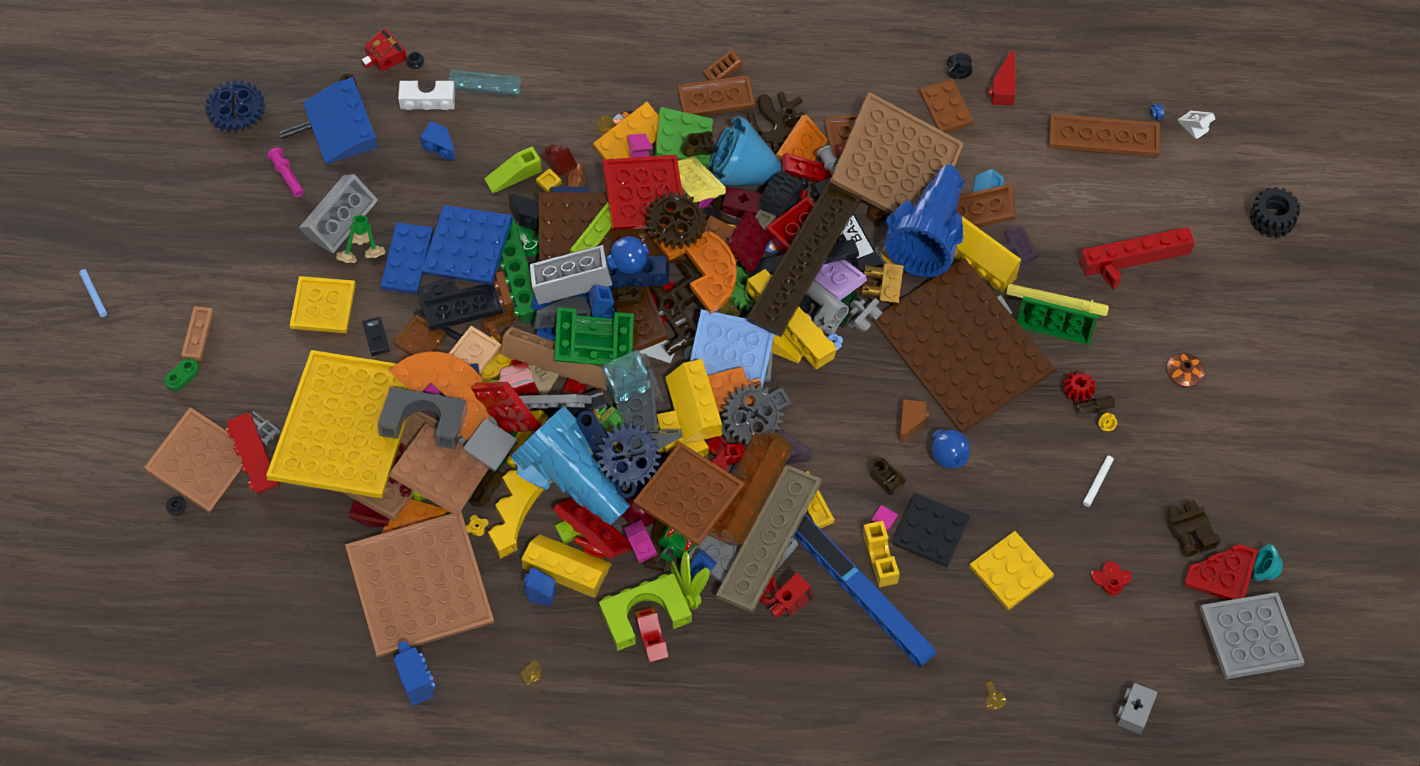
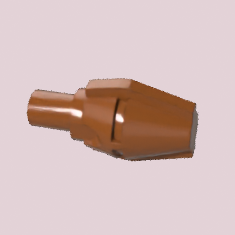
M577 164L576 169L568 175V187L584 186L583 164Z

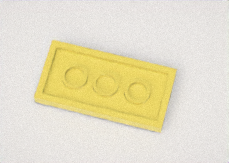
M695 156L678 161L683 195L687 193L688 199L694 197L693 202L695 203L708 198H716L726 193L725 186Z

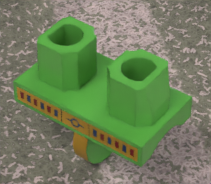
M613 406L609 409L604 407L601 411L596 408L592 410L605 431H608L607 428L610 425L619 429L620 424L625 423L621 417L623 413Z

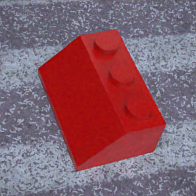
M808 196L766 227L772 242L781 255L787 252L815 205Z

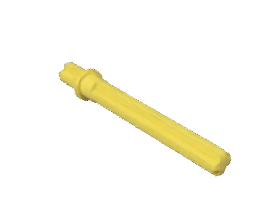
M1008 284L1006 291L1008 295L1021 298L1025 296L1103 316L1107 315L1109 309L1108 305L1096 303L1093 300H1082L1014 284Z

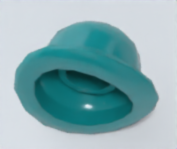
M1268 544L1257 553L1252 570L1254 581L1273 580L1281 574L1283 561L1279 557L1278 550L1274 545Z

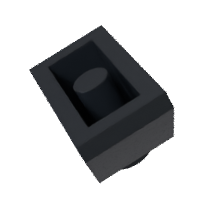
M511 193L509 208L519 226L537 231L539 228V202Z

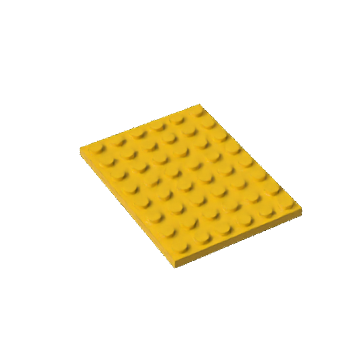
M311 350L268 469L267 480L383 499L389 475L408 420L407 417L398 439L379 436L378 422L390 387L409 390L389 372L397 363Z

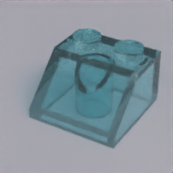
M638 350L603 365L605 386L615 403L625 401L631 396L643 393L650 388L649 376Z

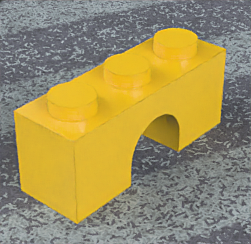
M879 521L864 525L862 535L878 587L898 584L900 574L895 557L890 555L888 535L884 522Z

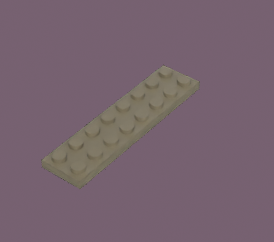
M787 464L785 465L721 584L716 598L753 614L822 483L821 478Z

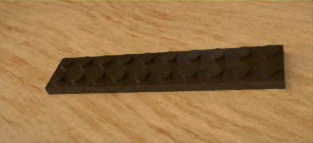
M828 182L747 317L748 322L782 337L859 206L861 197Z

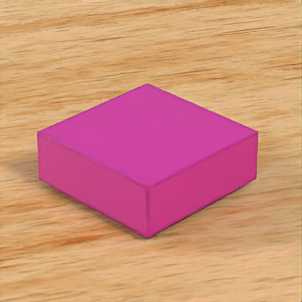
M881 505L872 518L871 523L883 521L888 533L898 518V514Z

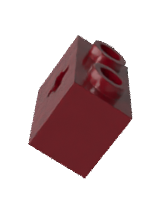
M728 187L722 204V212L741 218L744 212L750 210L755 216L760 210L762 194Z

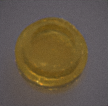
M603 115L597 120L596 125L600 132L607 133L615 126V123L610 116Z

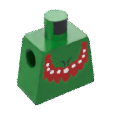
M666 525L658 541L664 548L661 557L666 561H671L673 556L681 559L685 551L688 553L695 546V544Z

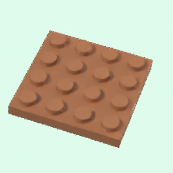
M190 407L146 464L144 471L210 513L241 472L242 467L240 463H243L241 456L236 455L233 448L236 443L233 438L230 439L227 431Z
M425 423L389 476L458 516L490 468L464 452V445L459 442L456 449L436 446L435 433L437 429Z

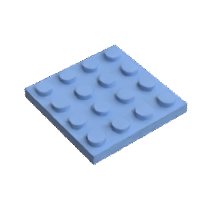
M701 309L690 361L703 359L707 376L743 366L749 381L757 378L761 379V381L754 384L761 382L763 390L775 334L748 322L745 318L716 312L710 314L707 310Z

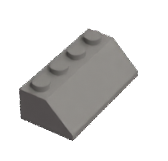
M355 174L343 175L301 224L299 229L312 242L334 253L350 234V225L353 224V218L357 215L365 216L378 199Z
M603 245L530 264L532 288L538 304L587 293L594 284L605 287L612 285L611 273Z

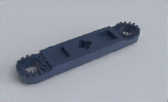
M582 411L577 417V424L596 455V453L602 452V449L597 447V445L604 444L601 437L607 439L608 436L594 412ZM585 415H590L592 418V423L589 426L583 424L582 418ZM613 444V446H612L613 452H614V453H618L616 447H615L614 444ZM621 456L612 457V461L621 459ZM621 461L617 464V471L619 473L625 471L626 465L624 462ZM618 480L613 483L617 492L624 498L634 496L638 490L630 482L632 491L626 494L622 489L623 484L618 486Z

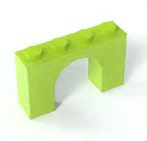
M674 573L661 575L657 580L643 582L639 587L625 589L618 595L606 596L599 601V610L617 651L636 644V637L627 616L630 609L641 601H653L661 605L673 629L692 622V614Z

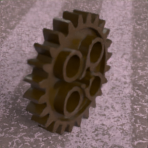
M672 191L668 197L663 193L662 199L656 197L655 202L652 201L650 207L647 208L645 220H647L646 227H649L648 234L653 233L652 239L659 238L658 244L665 242V248L669 244L672 245V249H675L676 245H679V248L682 249L683 244L689 248L691 242L696 244L697 239H701L702 233H705L707 214L703 213L704 207L699 208L700 202L694 203V197L688 199L687 193L683 197L680 196L679 191L676 196L673 195Z

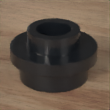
M411 52L406 59L408 67L418 69L423 66L424 57L419 52Z
M172 497L166 503L167 512L174 516L183 514L186 509V503L181 497Z

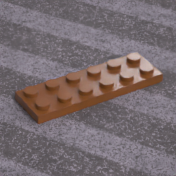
M1051 114L1049 148L1158 157L1160 150V123Z

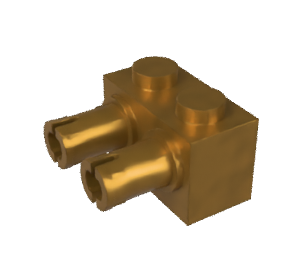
M885 263V266L881 268L866 265L864 275L881 279L882 285L863 284L862 289L864 290H862L861 296L878 297L880 303L898 304L904 266Z

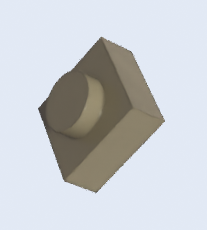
M761 209L755 215L764 230L776 220L775 215Z

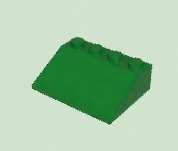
M1023 296L1017 322L1025 330L1090 346L1099 315Z

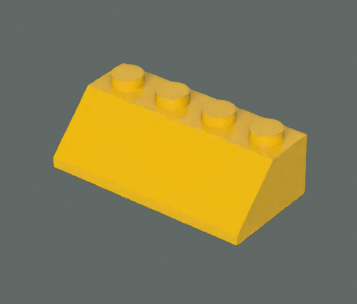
M962 216L963 242L956 245L957 251L954 257L959 261L965 258L982 279H985L994 289H998L1003 293L1007 289L1008 284H1012L1017 279L1021 259Z
M703 359L683 363L667 375L665 379L674 410H676L680 429H682L684 443L687 444L721 436L722 422Z
M541 534L529 543L521 559L524 570L530 572V568H535L553 578L556 583L593 598L596 597L612 565L608 561L590 556L586 552Z

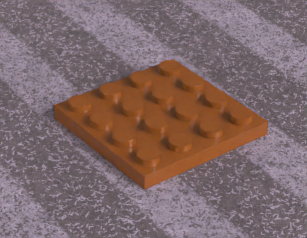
M680 442L636 497L634 505L699 547L743 490L745 483Z

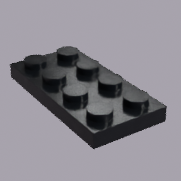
M485 284L419 300L420 308L430 331L503 314V308L493 284Z

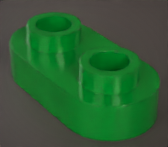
M191 358L181 361L166 375V387L174 392L185 387L199 373L197 362Z

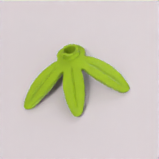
M685 551L681 561V576L674 561L670 562L671 573H674L688 607L694 610L701 604L699 594L708 581L710 570L708 568L702 569L691 583L689 554Z

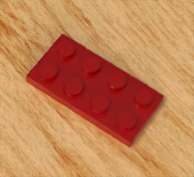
M573 498L558 503L554 507L553 511L558 514L560 519L569 523L590 544L595 545L601 550L604 556L613 559L633 549L628 538L612 525L602 521L596 514L593 515L585 506H580Z

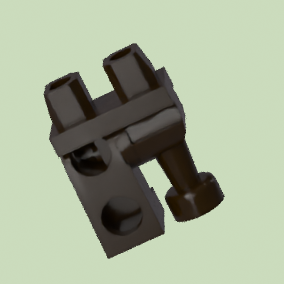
M1194 500L1184 504L1185 513L1181 514L1177 506L1167 510L1169 519L1167 527L1171 530L1174 538L1181 540L1184 545L1182 552L1185 557H1191L1199 551L1203 553L1218 547L1221 541L1218 534L1214 533L1204 508H1199ZM1189 535L1193 536L1196 544H1192Z

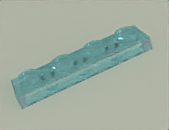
M451 69L449 81H454L455 89L519 96L522 85V77L453 69Z

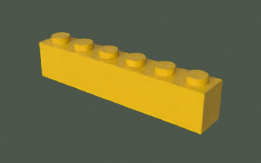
M766 269L747 279L745 290L756 302L772 277V274H769ZM799 306L784 334L817 370L834 359L836 346L831 340H828L822 329L817 327L812 322L811 317L805 314Z

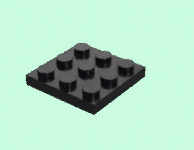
M916 493L896 534L893 546L948 568L968 524L970 515Z

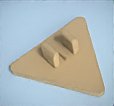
M528 365L538 390L543 395H548L559 374Z

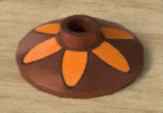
M1179 353L1169 359L1166 372L1173 383L1182 387H1191L1201 382L1204 376V366L1198 357L1190 353Z

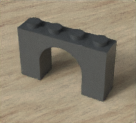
M390 387L378 422L379 436L398 439L403 423L408 416L418 411H429L440 418L435 433L436 446L456 449L467 415L466 400Z

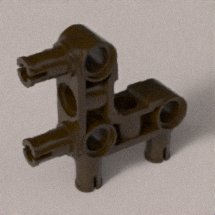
M690 259L686 260L687 265L683 262L680 266L689 279L667 293L662 285L656 287L649 286L658 299L656 307L660 317L666 318L677 333L676 339L663 346L669 356L683 347L686 348L694 344L697 328L692 319H689L684 313L685 307L694 301H699L691 290L690 283L703 277L701 272H698ZM668 303L674 304L671 309L665 308ZM688 333H695L693 338H686Z

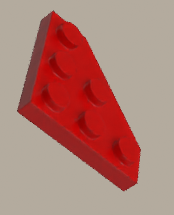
M1237 544L1227 551L1219 552L1208 557L1207 560L1195 563L1189 567L1184 586L1225 600L1245 598L1258 550Z

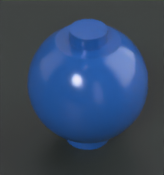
M626 236L618 239L613 244L612 252L606 256L611 270L617 268L623 274H634L645 267L648 260L647 255L650 252L646 243L643 244L636 237Z
M942 429L937 430L932 435L931 452L937 464L947 469H955L967 463L970 455V443L965 435L956 430L944 431Z

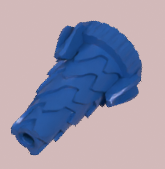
M947 164L939 170L934 180L926 186L917 204H914L913 208L910 201L905 200L886 220L889 229L886 233L885 251L894 264L903 265V270L909 274L920 277L942 275L951 266L957 251L956 245L963 242L962 216L958 214L959 211L956 209L965 180L954 169L953 165Z

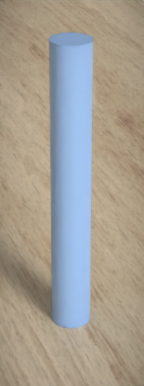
M83 269L79 274L100 317H105L107 312L87 270Z

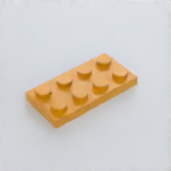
M646 102L595 141L592 146L603 159L630 158L627 135L646 134L652 145L657 138L659 115Z

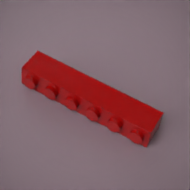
M1189 227L1082 249L1079 262L1084 276L1103 273L1104 267L1110 263L1114 268L1122 269L1191 254L1195 241Z

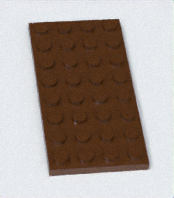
M539 192V262L570 254V249L607 204V192ZM649 228L616 231L611 229L598 245L604 246L607 256L611 254V248L618 239L632 236L640 239L643 244H647L650 252L647 257L664 255L648 234ZM684 253L670 261L668 260V262L686 263V260L690 258Z

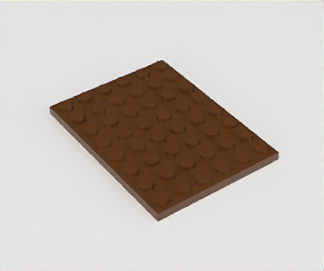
M965 258L950 267L942 275L936 276L901 299L898 304H894L884 310L879 318H872L877 328L962 434L1055 372L1053 365Z

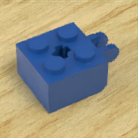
M401 641L398 644L399 654L396 655L394 662L410 704L414 706L433 698V690L436 687L432 674L427 668L423 653L418 654L416 647L411 649L407 642Z

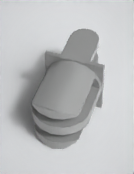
M253 411L254 422L263 444L267 446L268 442L273 440L276 434H280V431L268 419L265 420Z

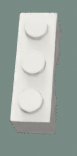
M400 81L398 98L400 109H454V81H436L434 90L429 93H423L419 90L418 81Z

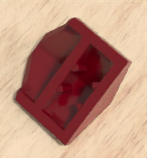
M354 500L349 514L350 519L368 528L388 526L390 520Z

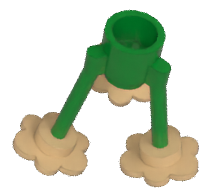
M357 215L353 218L346 251L338 252L336 259L345 263L357 262L356 256L350 252L351 244L363 245V243H368L369 241L371 247L365 251L366 258H377L385 254L384 247L375 246L371 225L368 224L366 216Z

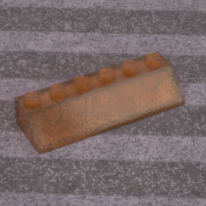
M779 433L753 435L733 473L734 477L745 483V487L708 536L728 545H743L794 448Z

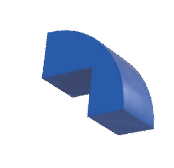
M594 284L588 295L593 317L613 318L615 309L611 307L614 301L610 287Z

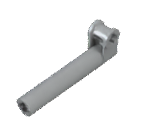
M814 280L806 295L822 308L815 316L813 323L825 333L832 334L848 314L849 308Z

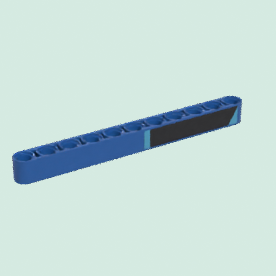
M805 514L794 534L796 540L918 667H921L936 655L932 645Z

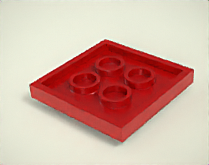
M508 381L480 383L472 387L471 390L475 393L476 399L485 406L487 413L496 420L498 427L505 432L537 431L541 427V424Z

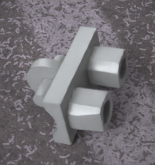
M876 298L865 306L863 305L866 302L863 299L859 302L853 300L850 303L852 308L850 314L854 316L857 313L848 324L851 329L856 327L863 333L871 326L865 319L867 315L871 319L879 318L882 311L877 306L879 301Z

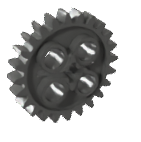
M751 383L748 389L746 384H744L742 390L737 387L735 389L736 394L733 392L729 394L731 399L726 398L724 400L728 405L722 407L726 413H723L721 417L727 420L722 424L729 426L725 430L726 432H733L730 438L738 437L737 443L744 440V446L748 445L749 441H751L752 447L756 446V442L761 446L764 443L763 439L768 443L771 441L769 436L775 438L777 435L774 431L779 432L781 430L778 424H783L784 421L779 419V417L784 416V413L779 412L783 405H777L780 398H773L775 392L768 394V387L762 390V386L759 384L755 389L754 384ZM746 397L752 399V401H753V405H752V406H747V405H746V403H745V398H746ZM762 407L769 409V416H765L762 413ZM752 411L755 412V418L753 419L751 418L750 414ZM736 414H741L744 417L743 423L737 422ZM756 423L761 427L760 433L753 430V424Z

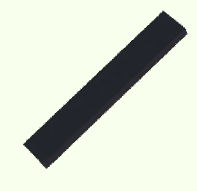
M855 240L836 243L824 264L859 257ZM784 255L760 260L754 271H747L748 277L751 278L764 269L773 275Z

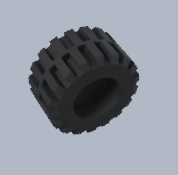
M784 171L778 172L770 180L763 192L760 209L775 215L776 219L798 203L802 193L803 182Z
M1269 187L1266 188V191H1260L1250 211L1251 224L1255 225L1254 229L1256 231L1260 230V234H1267L1271 238L1272 236L1280 238L1281 235L1286 236L1295 227L1301 211L1297 197H1293L1292 192H1286L1284 188L1280 190L1278 187H1274V189ZM1267 209L1278 210L1282 213V216L1273 215Z

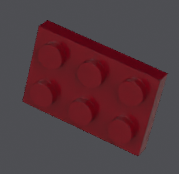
M749 210L743 213L728 242V246L746 270L751 272L755 270L771 238L768 232L760 225L758 219Z

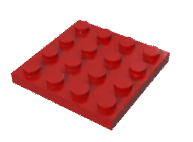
M677 155L603 159L602 165L612 231L649 228L646 227L647 220H645L647 208L650 207L652 201L655 202L656 197L662 199L663 193L668 197L671 191L674 196L679 191L680 196L683 197Z

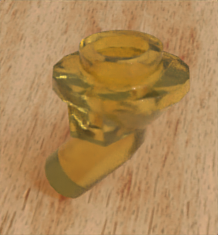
M992 681L985 683L989 693V697L986 698V705L991 710L1001 709L1006 704V697L1002 692L997 693Z

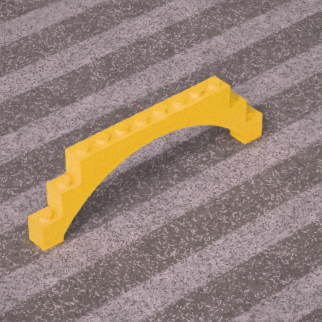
M610 425L607 428V430L611 433H614L612 429L613 426ZM704 440L685 444L703 457L708 456V446ZM618 442L614 443L617 451L620 452L621 444ZM589 445L590 450L593 452L591 456L593 458L597 457L594 451L592 450L591 446ZM665 447L659 449L657 452L671 454L673 451L666 452ZM518 469L511 470L502 477L503 485L510 496L509 498L500 499L495 504L496 512L503 525H496L488 532L489 540L500 559L518 550L517 538L524 518L532 504L544 491L543 488L537 487L518 475Z

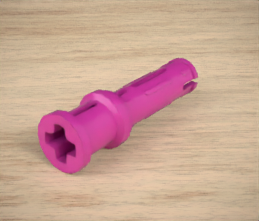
M280 147L271 149L267 153V158L273 162L275 171L282 175L295 198L302 196L305 191L290 169V162L283 156L282 149Z

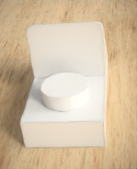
M1189 111L1179 118L1178 122L1194 138L1198 139L1209 131L1208 126L1215 120V116L1211 112Z

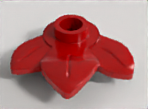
M1108 561L1104 564L1103 570H1092L1091 577L1094 583L1102 586L1108 595L1116 596L1122 592L1125 585L1130 583L1131 572L1127 570L1121 571L1117 563Z

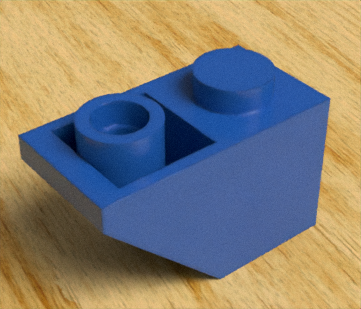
M430 121L420 137L422 148L428 152L439 154L444 159L454 161V147L447 128Z
M530 568L529 574H526L524 578L525 594L528 595V602L552 606L556 591V581L537 569Z

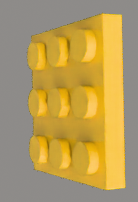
M299 276L290 328L347 333L356 286L355 281Z
M1016 531L969 565V568L1008 611L1054 576V573Z

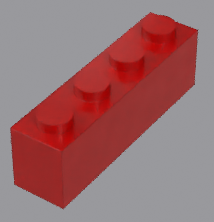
M247 412L227 421L229 427L226 428L230 439L233 438L236 443L233 448L236 455L242 458L243 463L240 464L244 474L248 473L250 481H248L251 491L261 495L280 487V482L267 480L266 475L271 461L252 415Z

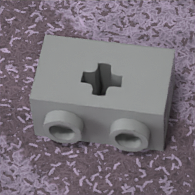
M1134 683L1132 689L1127 688L1123 698L1127 702L1125 707L1120 706L1116 716L1120 718L1118 726L1141 735L1158 692Z

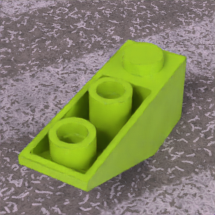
M532 146L513 155L484 178L493 194L542 172L541 160Z

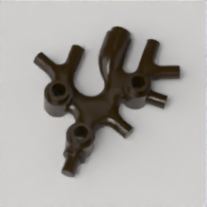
M784 92L777 94L782 108L781 112L775 111L771 97L767 94L759 96L757 101L761 114L765 119L774 124L772 131L764 132L759 129L754 113L747 115L749 123L765 143H770L774 146L775 155L791 133L786 127H793L796 121L802 115H805L804 112L796 113L794 110L796 106L803 103L802 98L797 97L788 102Z

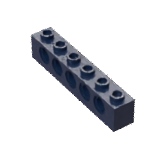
M648 256L645 267L634 274H623L617 268L610 269L612 285L608 287L610 289H617L637 285L640 288L669 285L670 265L667 256Z

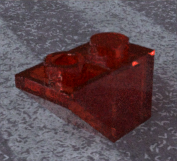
M551 144L544 148V152L540 153L544 161L557 175L564 176L578 167L568 147Z

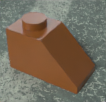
M903 400L899 443H904L924 428L925 420L929 421L930 409H926L927 402Z

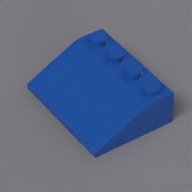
M353 77L336 82L303 102L325 164L378 148L376 136Z

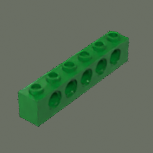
M513 219L507 237L509 240L506 241L499 265L501 271H505V281L507 287L510 286L511 289L509 294L511 301L516 306L513 307L515 318H519L521 324L535 321L537 311L531 309L534 294L531 273Z

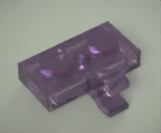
M1022 225L1005 231L1004 235L1009 243L1002 246L1010 252H1014L1021 259L1020 264L1037 259L1038 254Z

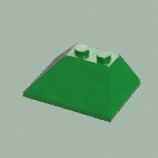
M557 307L554 362L631 368L634 314L615 312L613 318L576 315V309Z

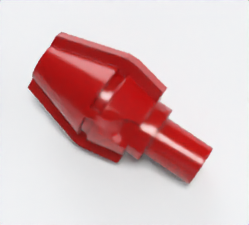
M576 536L574 543L582 546L584 552L590 556L605 558L602 551L595 545L590 544L587 539Z

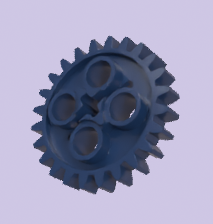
M236 80L233 81V84L226 81V86L219 84L220 89L214 88L215 94L209 93L210 99H206L207 105H205L206 114L210 123H213L215 128L219 126L220 131L226 128L227 133L231 129H234L235 133H237L238 129L244 132V127L251 129V123L257 125L256 119H262L261 114H264L263 108H265L264 98L261 95V91L257 90L255 85L251 87L250 82L244 85L243 80L239 84H237ZM234 94H236V101H237V103H236L237 118H236V119H234V118H235V113H234V109H235Z
M628 423L627 428H625L624 424H620V430L613 426L614 433L606 431L607 439L601 437L604 444L597 445V447L602 449V452L596 453V455L601 456L597 463L603 464L599 469L600 471H607L604 475L605 478L612 476L611 483L618 480V486L625 482V486L629 488L630 482H632L633 486L637 487L638 480L641 484H645L644 477L651 479L649 473H656L653 466L660 465L655 461L656 458L661 457V455L656 454L660 447H654L658 440L650 439L653 433L645 434L647 428H643L640 431L639 424H636L634 429H632L631 423ZM634 438L640 440V447L634 449L631 445ZM616 442L621 444V451L619 453H614L612 450V446ZM627 450L633 453L645 450L644 454L631 456L630 460L628 458H621L612 461V457L625 455ZM639 457H642L645 461L642 468L636 466V460ZM622 461L625 463L626 469L624 472L619 473L616 466Z

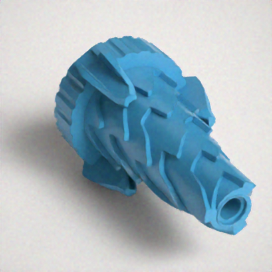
M565 406L557 411L511 455L512 461L518 466V475L537 487L543 488L545 491L550 487L551 480L563 493L566 491L580 506H585L593 515L596 514L609 525L614 523L630 507L629 503L616 491L608 477L605 478L603 471L599 470L602 466L591 456L593 452L590 450L588 441L577 424V419Z

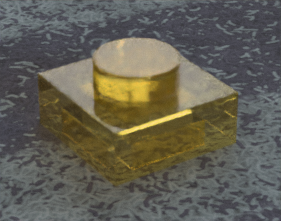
M534 659L520 673L521 681L527 686L531 682H535L541 675V666Z

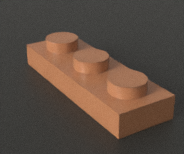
M194 306L181 354L182 359L202 360L214 314L213 308Z

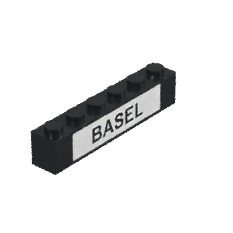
M831 178L814 184L812 198L815 202H817ZM853 214L837 243L855 240L859 257L847 260H850L852 266L863 274L865 273L866 265L882 268L879 256L856 215Z

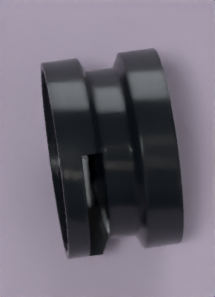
M964 53L951 55L947 59L948 76L952 79H965L971 76L973 73L972 58Z

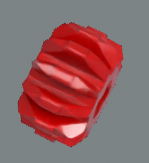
M1076 370L1074 374L1069 373L1067 375V379L1063 383V391L1068 394V399L1074 398L1075 403L1078 400L1084 403L1086 399L1090 400L1092 398V394L1096 391V387H1094L1096 382L1091 380V374L1086 376L1085 371L1079 374Z

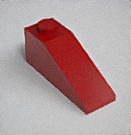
M1015 51L1009 53L995 76L992 87H989V97H992V105H1014Z

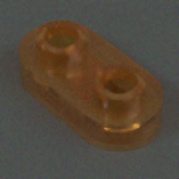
M506 311L503 314L481 321L483 330L495 332L499 330L498 327L512 325L513 321L516 320L515 312Z

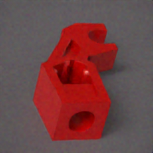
M742 443L727 444L711 462L728 472V465L742 463L748 455Z

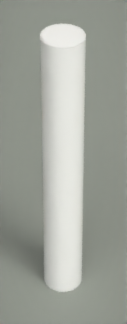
M1107 456L1083 502V505L1086 507H1090L1114 460L1113 457Z

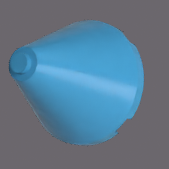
M737 116L731 121L735 123L731 129L725 128L717 143L718 150L712 154L709 167L713 168L712 174L724 186L768 185L770 180L778 172L782 171V162L749 121L741 116Z

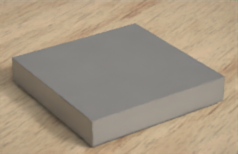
M485 418L466 443L463 451L495 472L516 444L517 439Z

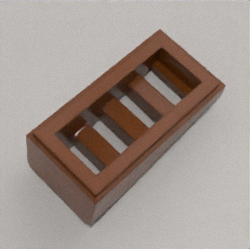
M730 50L705 69L703 74L709 81L727 78L742 69V60L734 50Z

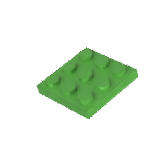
M661 107L658 116L655 156L677 155L678 161L690 158L681 152V144L690 133L712 132L713 119ZM710 155L695 156L708 168Z

